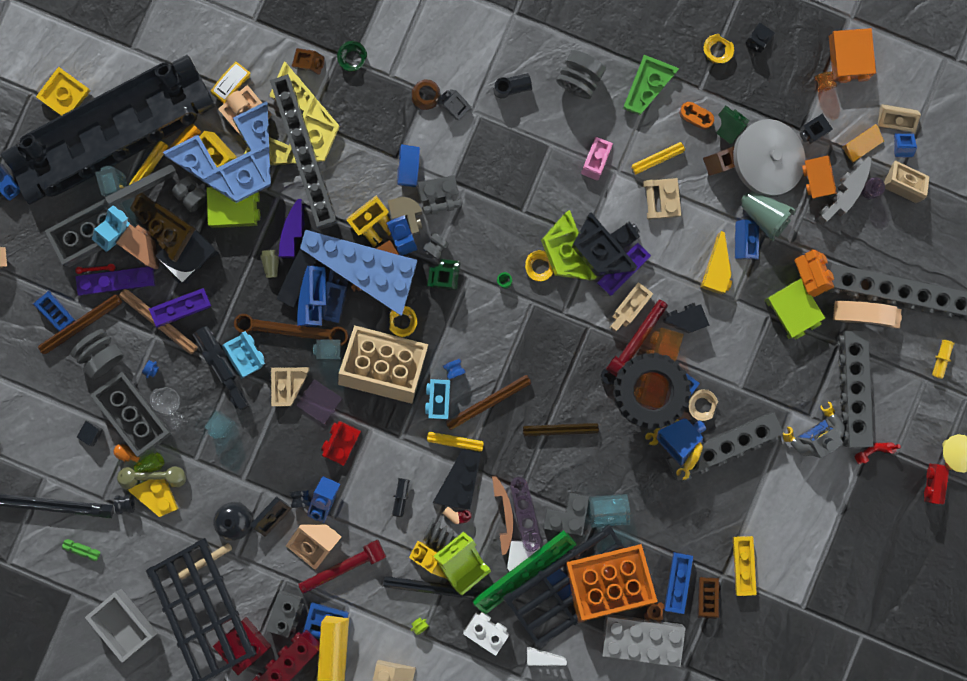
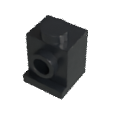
M822 113L800 128L802 131L800 136L804 142L808 141L809 144H812L832 131L833 128ZM811 129H814L816 131L815 135L813 134Z

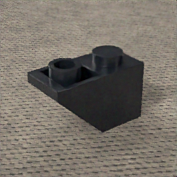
M695 303L684 306L685 310L678 313L677 310L666 314L667 318L663 319L665 324L688 334L709 326L702 305L696 306Z

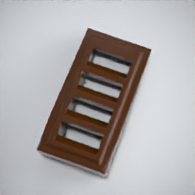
M699 577L698 618H719V578ZM703 584H712L714 588H703ZM703 592L714 593V596H704ZM703 600H711L713 604H703ZM703 608L713 609V612H703Z

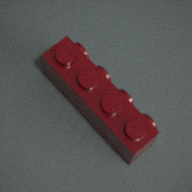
M307 629L302 634L298 632L291 639L293 644L289 648L285 645L278 653L280 657L276 661L272 659L264 667L267 671L263 675L259 672L252 681H290L319 651L320 642Z

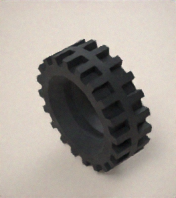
M646 353L636 356L627 361L617 373L613 391L615 405L623 417L639 427L655 429L671 425L679 417H682L684 410L689 406L688 401L691 396L689 385L691 383L687 379V372L680 367L679 362L672 360L667 355ZM649 372L664 376L670 386V397L667 403L655 410L642 407L636 401L634 395V386L637 379Z

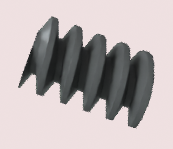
M433 518L424 532L425 542L431 538L430 545L438 542L437 549H440L460 535L459 533L454 537L453 529L447 533V525L441 529L440 521L434 525L435 518Z

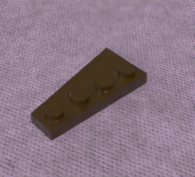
M144 193L138 194L130 209L141 223L149 229V233L157 239L161 248L169 254V258L177 262L195 228Z

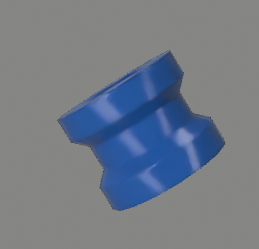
M460 359L443 365V368L447 370L448 380L466 373L465 369L461 367Z

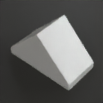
M511 539L507 562L509 572L539 550V544Z

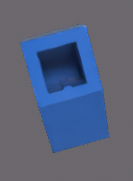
M322 477L314 491L307 516L325 523L337 496L340 484Z

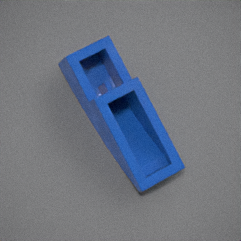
M307 266L300 290L297 326L314 327L322 325V306L326 305L325 267Z

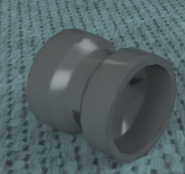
M434 233L431 236V241L425 244L423 249L438 260L442 250L446 249L449 243Z

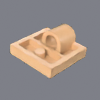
M247 85L242 90L235 91L229 95L226 103L218 110L241 136L233 122V117L262 104V102ZM268 110V119H269V118H270L271 116H273V115H272L271 112Z

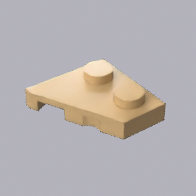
M309 367L271 368V406L293 405L309 372Z

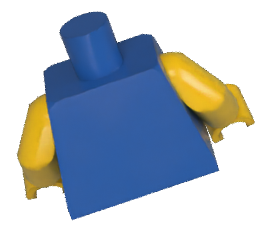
M686 418L677 419L671 425H667L664 428H656L654 433H647L645 438L649 440L653 437V441L649 443L650 445L655 446L659 442L680 466L684 465V468L677 470L676 475L679 476L681 471H684L685 477L682 480H686L690 476L689 470L693 469L700 458L703 449L701 433L706 430V426L700 420L692 425Z

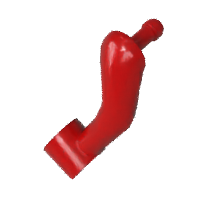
M891 442L874 443L873 447H868L864 451L855 454L854 457L860 465L869 461L868 456L876 451L894 454L897 449L901 448V445H895Z

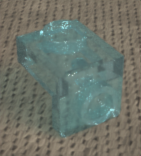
M317 340V344L313 345V354L316 356V359H341V340Z

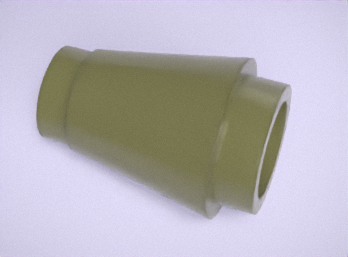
M277 250L262 251V256L260 257L266 278L277 277L279 264Z

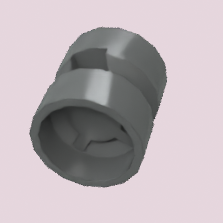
M189 176L180 180L171 191L179 201H183V206L191 213L199 209L207 200V194L201 188H197V184Z

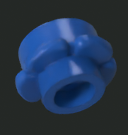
M151 360L147 362L142 371L146 378L156 375L159 369L156 366L157 362H152Z

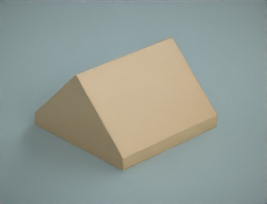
M894 161L882 187L914 203H918L927 197L929 176L898 161Z

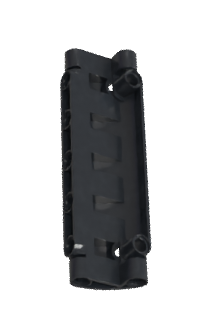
M188 54L173 61V65L160 63L27 133L20 138L19 145L16 144L1 152L5 163L15 174L25 201L31 205L46 197V195L50 197L57 196L196 122L197 113L201 115L216 107ZM175 85H177L178 88H176L175 90H172V91H171L170 88H172V87H174ZM42 156V158H43L42 160H40V161H38V162L35 160V159H37V158H39V157Z

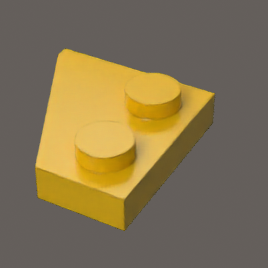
M166 479L147 480L128 489L131 494L158 517L179 509Z

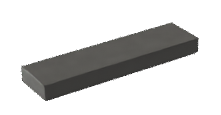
M170 164L105 197L103 202L104 208L107 211L113 205L116 206L172 178L175 168Z

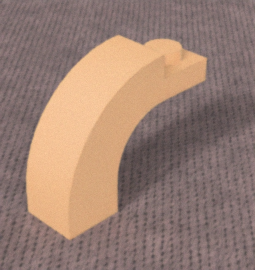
M835 301L833 320L845 323H867L900 328L902 309L878 303Z

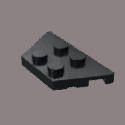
M590 212L572 245L575 252L596 276L635 271L638 266L593 213Z

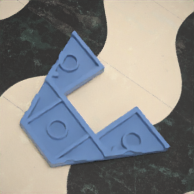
M267 101L233 117V122L250 152L217 168L199 135H196L164 151V156L235 203L269 187L271 181Z

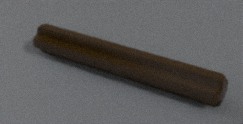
M598 423L523 426L524 436L595 434L599 432Z

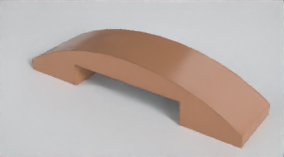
M492 476L494 496L503 497L507 533L500 534L502 555H506L513 533L512 508L504 486L496 476Z

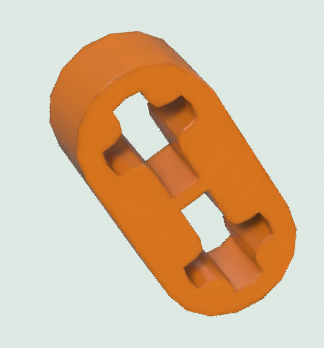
M686 102L680 108L681 118L700 129H709L714 123L713 114L693 102ZM688 107H691V112L696 114V116L691 113L689 115H686V110H684V108L687 109ZM707 116L710 123L704 125L701 118Z

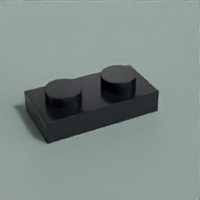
M276 496L250 525L254 530L266 537L292 508Z

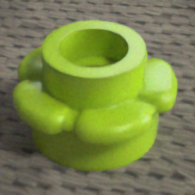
M418 618L411 624L413 626L411 632L414 631L416 635H419L429 627L426 623L427 619L422 620Z

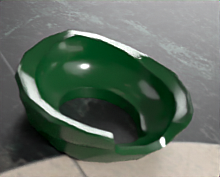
M356 41L344 43L337 53V61L340 67L350 72L359 70L367 58L365 47ZM351 51L357 52L362 58L359 65H349L346 62V55Z

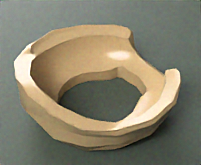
M698 390L689 399V412L696 420L707 421L713 418L718 400L711 391ZM699 398L707 399L711 403L710 411L698 412L695 409L696 400Z

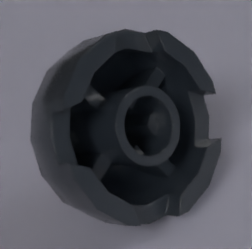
M230 502L222 505L214 515L213 525L215 531L226 540L235 541L244 538L252 529L250 525L253 522L252 512L240 502Z

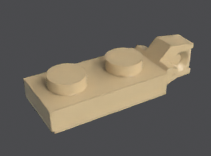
M638 282L614 312L615 314L612 317L616 320L610 328L616 332L621 325L627 327L652 297L653 293Z

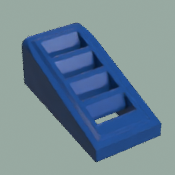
M50 291L33 303L59 332L75 320ZM50 299L51 302L46 307H43L42 304ZM55 304L56 308L49 313L47 310ZM60 310L62 313L54 319L52 316ZM66 316L68 319L59 325L57 322Z

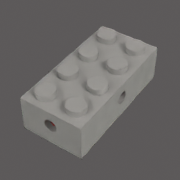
M613 614L607 615L604 622L601 654L604 657L681 667L685 627L678 623Z

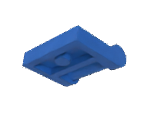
M312 602L304 631L307 629L315 638L320 639L321 631L311 629L312 624L321 626V622L326 616L348 618L349 612Z

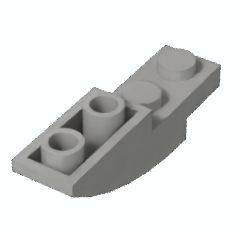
M869 156L864 160L860 158L852 166L855 169L841 177L840 181L842 183L838 186L841 191L832 198L834 202L830 206L828 204L819 211L821 215L817 220L821 224L826 223L836 212L840 216L847 213L858 199L870 171L871 158Z

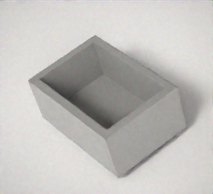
M122 589L114 592L85 617L122 663L158 634Z

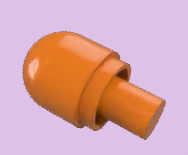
M118 444L113 450L114 456L122 461L129 462L132 460L138 463L140 457H137L131 448L125 444Z

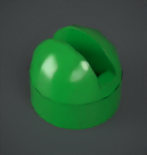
M507 272L500 273L497 277V283L501 288L507 289L513 283L511 275Z

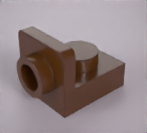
M296 48L292 67L312 71L320 75L325 57L313 50Z

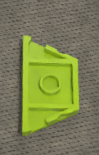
M569 210L546 233L541 242L555 276L595 280L597 279L596 275L572 248L579 232Z

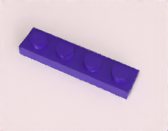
M151 267L76 276L77 293L79 296L155 286L154 270Z

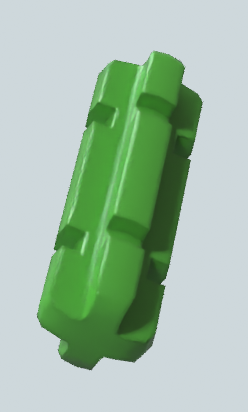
M66 539L62 545L63 550L71 551V553L84 558L88 557L92 561H97L101 553L96 549L91 550L90 547L74 543V541Z

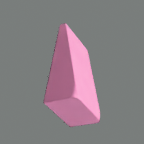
M595 137L581 174L594 180H599L613 143Z

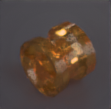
M833 71L824 72L814 77L815 81L818 82V92L828 91L837 87L836 82L833 81Z

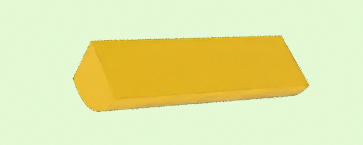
M326 616L322 620L317 681H345L349 618Z

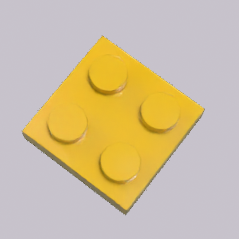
M58 67L36 98L62 116L79 107L91 90Z

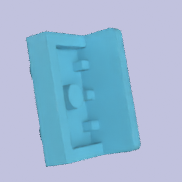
M246 331L222 345L241 379L261 369L265 364L263 354L257 351L253 338Z

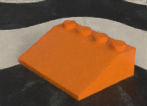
M642 544L566 562L573 602L579 622L658 602Z

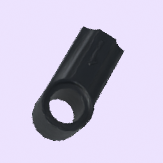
M529 73L509 78L501 77L497 79L494 85V94L500 99L532 90ZM503 84L508 90L502 92L498 89V86Z

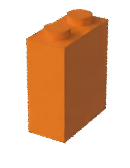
M872 28L832 32L829 36L833 81L847 83L852 79H858L859 82L870 80L876 74Z

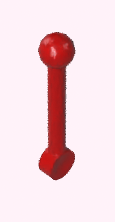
M109 264L102 267H76L75 272L81 274L87 271H115L116 266Z

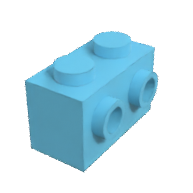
M430 379V383H427L426 395H430L429 403H426L425 414H429V418L449 419L450 380Z

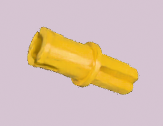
M942 340L938 356H935L937 360L932 376L939 379L944 378L948 362H951L950 356L955 343Z

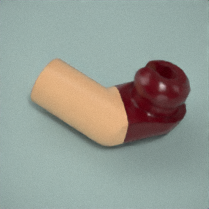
M449 506L442 513L456 525L467 523L472 517L471 512L468 510L455 512Z

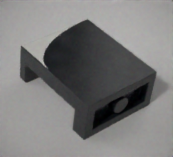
M195 229L177 262L172 261L168 256L169 254L163 249L156 257L159 259L158 264L163 269H169L173 273L171 277L177 283L187 284L189 282L188 279L210 257L214 258L219 252Z

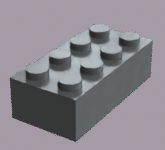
M104 200L45 230L62 265L71 267L103 250L92 240L94 229L106 219L107 211L103 206ZM123 204L116 205L115 207L123 211L126 217H128V222L134 226Z
M124 372L116 375L90 395L137 457H143L172 435Z

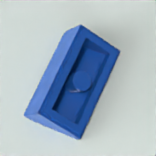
M740 220L735 223L736 259H759V226L754 221Z

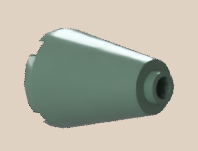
M753 191L751 193L746 192L741 199V207L772 241L790 223L791 220L788 218L790 214L794 216L796 213L793 207Z

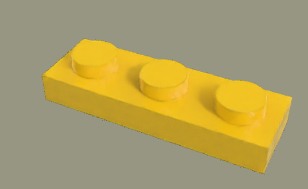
M753 536L733 537L736 595H757Z

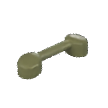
M176 466L169 468L166 472H135L134 469L126 467L120 470L117 475V481L123 489L133 488L138 480L166 479L172 487H181L186 483L185 472Z

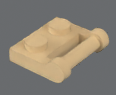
M678 178L643 181L647 195L648 213L646 214L648 220L681 217ZM653 187H658L661 212H656Z

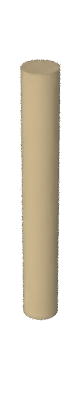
M227 543L211 553V555L216 560L231 551L232 547ZM204 558L195 563L197 571L207 565ZM188 568L178 573L182 580L190 576Z

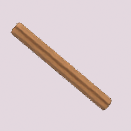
M124 289L119 295L120 298L155 325L149 311L150 307L129 290ZM168 323L158 327V329L189 354H194L198 349L192 341Z

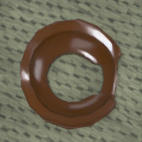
M421 80L412 89V102L421 110L432 109L437 106L440 88L432 80ZM424 86L431 87L436 92L435 98L433 100H423L419 95L420 89Z

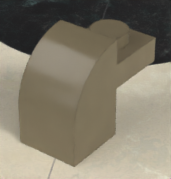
M408 197L388 200L392 219L405 215V218H408L412 235H420L419 229H422L420 217L416 218V216L423 213L419 204Z

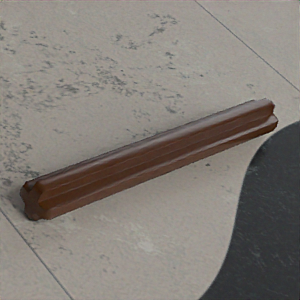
M113 295L40 344L38 349L42 354H47L122 304L121 298L118 295Z
M527 375L521 377L447 420V427L450 430L456 428L530 385L531 380Z

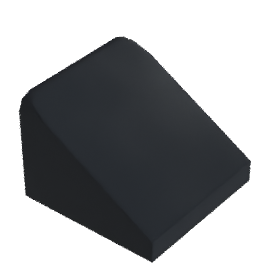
M86 420L77 438L89 446H94L103 429Z

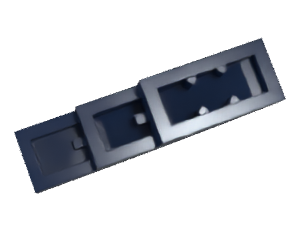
M330 269L329 280L326 284V305L322 306V319L339 323L349 281L332 269Z

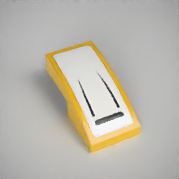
M235 62L217 81L210 93L225 104L228 96L238 91V88L250 77L251 73Z

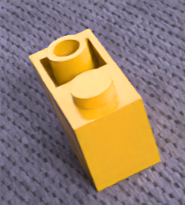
M417 541L409 558L430 573L446 578L433 557L439 551Z

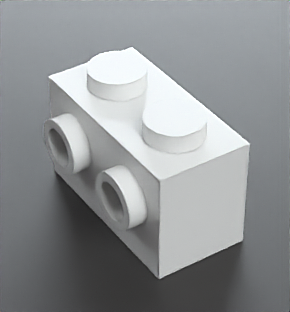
M475 612L464 629L463 634L496 656L509 636L508 632H506L507 628L500 623L494 624L491 622V617L487 614Z

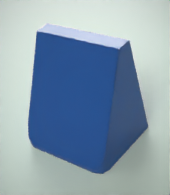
M895 134V157H913L917 150L914 134Z

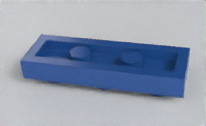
M673 552L664 607L665 611L681 614L685 612L693 562L692 555Z

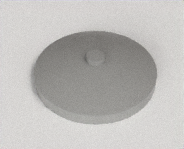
M765 119L747 126L740 133L734 146L733 159L739 178L750 190L764 196H777L790 191L800 181L803 175L802 166L805 165V152L799 137L789 126L777 120Z

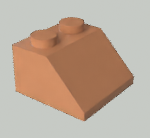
M129 225L116 243L147 266L157 270L159 264L156 257L155 240L151 238V234L145 228L139 225L136 227Z

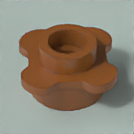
M662 602L646 606L645 619L657 621L663 619L662 614L665 606Z

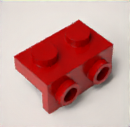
M929 463L927 483L924 490V502L945 503L949 469L945 465Z

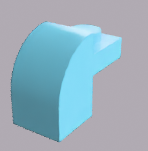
M113 205L108 209L105 221L94 229L92 240L107 252L117 244L118 239L127 227L131 225L128 222V217H126L123 211L118 210Z

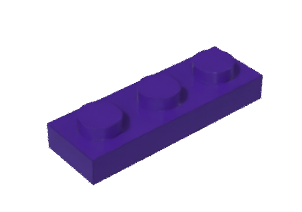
M639 243L627 253L638 266L635 271L607 274L597 283L610 297L651 257Z
M204 288L149 308L156 328L210 308L211 305Z

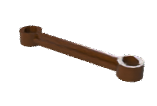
M240 314L234 320L235 329L241 333L244 331L239 329L238 323L247 317L250 319L251 326L249 329L244 330L246 333L260 331L330 341L335 346H343L349 340L347 330L342 327H334L329 330L256 320L247 314ZM342 330L346 338L343 342L337 344L332 340V336Z

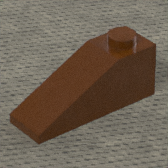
M734 146L703 158L709 176L735 167L733 159Z

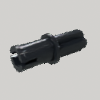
M398 478L396 495L393 496L395 497L392 511L393 516L403 517L406 499L409 498L407 497L410 483L408 479Z

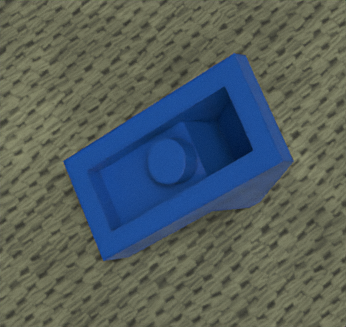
M405 215L387 222L400 256L418 250Z

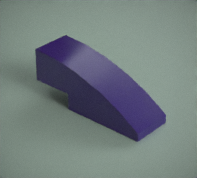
M297 199L286 218L279 244V257L282 259L296 258L297 240L303 239L304 201L302 199Z

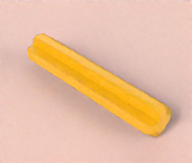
M163 141L157 143L129 185L151 174L164 155L163 152L169 147Z
M679 142L633 164L631 167L634 174H639L685 151L684 145Z
M429 432L427 436V441L431 443L480 452L483 450V441Z

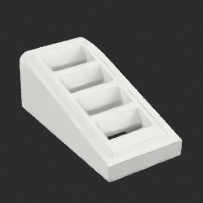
M527 647L528 666L567 665L566 658L563 656Z

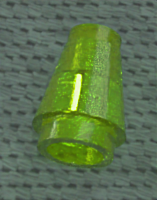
M152 452L134 465L135 472L161 470L165 462L159 452Z

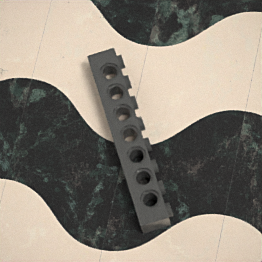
M288 74L272 79L270 83L316 226L321 230L337 225L338 223L292 81Z
M833 263L827 265V269L834 276L832 281L834 288L828 290L830 293L839 294L841 291L847 293L849 297L858 298V296L866 297L865 300L877 302V299L883 300L886 305L896 306L897 303L902 304L905 309L915 310L916 307L922 309L924 313L934 314L935 311L941 313L940 316L952 318L953 316L960 317L959 320L967 321V292ZM843 277L850 279L848 286L843 285ZM863 280L869 283L868 290L862 289L861 282ZM881 285H884L886 287V294L881 293ZM900 289L905 291L904 298L899 296ZM918 293L923 294V302L918 300ZM937 297L942 299V306L937 304ZM956 301H959L961 303L960 310H958L955 306Z

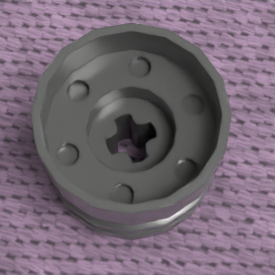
M571 50L565 62L568 68L561 69V75H558L556 82L575 96L591 99L592 91H595L597 88L593 81L599 82L606 68L594 57L581 51Z
M104 329L96 330L87 335L71 351V356L78 358V364L87 362L83 370L91 380H95L109 372L124 357V353L117 345L108 346L112 339L109 336L106 337L107 333Z

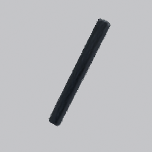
M388 576L384 578L383 586L386 588L475 599L479 594V589L471 588L465 594L460 595L448 584Z

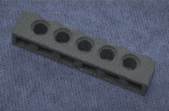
M868 330L840 332L837 340L838 346L841 347V355L838 357V363L842 374L839 375V383L842 385L840 403L843 405L841 422L845 427L842 441L845 447H873ZM850 346H854L856 348V354L854 356L851 355L849 352ZM852 365H855L857 367V373L855 375H853L850 372V367ZM853 384H856L858 387L856 394H853L851 391ZM854 403H856L859 406V410L857 413H854L852 411V405ZM855 422H857L860 426V429L857 433H855L852 428Z
M770 412L702 442L703 449L700 458L693 469L689 470L690 476L686 480H682L685 477L684 471H681L679 476L676 475L677 470L684 468V465L680 466L672 456L666 458V461L674 479L685 482L691 479V475L694 473L703 474L709 471V467L716 464L718 467L727 463L726 459L732 456L734 459L745 455L744 451L750 448L751 451L761 448L762 443L766 441L772 443L779 440V436L784 433L775 413ZM759 427L764 429V435L761 438L756 435V430ZM741 435H745L747 438V442L743 446L738 441ZM728 443L730 449L724 454L721 451V445ZM707 450L712 453V458L709 461H705L703 458V454Z

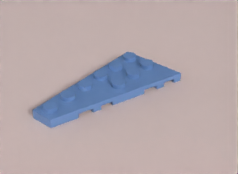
M305 230L300 249L399 315H403L417 260Z

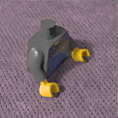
M828 402L830 406L828 409H823L821 405V410L825 416L829 417L828 419L826 418L796 438L791 427H787L789 434H782L783 440L791 442V445L802 456L822 458L828 453L837 450L843 444L841 438L844 435L845 427L837 414H834L835 410L831 402Z

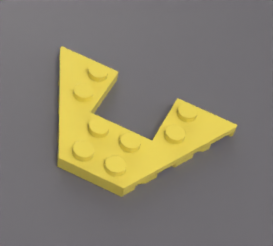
M284 62L278 77L289 75L300 109L303 111L302 115L317 161H325L340 126L288 64ZM272 89L269 97L276 100ZM269 137L270 165L296 164L291 145ZM247 146V148H246L244 154L250 152V149L248 148V146Z

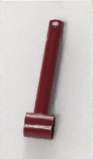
M660 299L656 302L619 358L615 356L607 366L606 370L617 377L618 371L627 361L634 357L668 307L667 303Z
M377 539L363 546L364 551L299 583L301 592L305 594L368 561L372 565L386 558L387 556L379 540Z

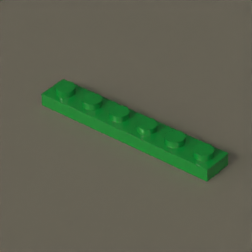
M563 530L473 599L474 605L487 614L504 601V595L513 592L538 575L539 571L545 570L575 547V541Z

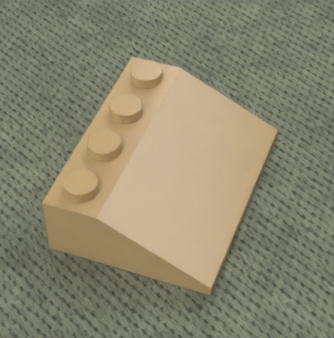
M354 325L339 371L338 385L413 404L428 344Z

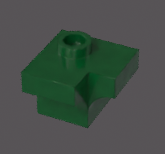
M725 105L718 114L721 119V127L716 133L729 144H732L750 120L736 109L733 111Z
M440 259L438 267H430L427 286L457 290L460 261Z

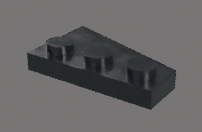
M461 450L433 503L470 510L481 453Z

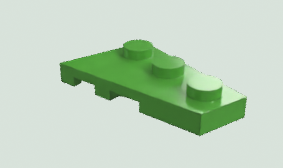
M644 55L623 109L641 115L677 73L679 68Z

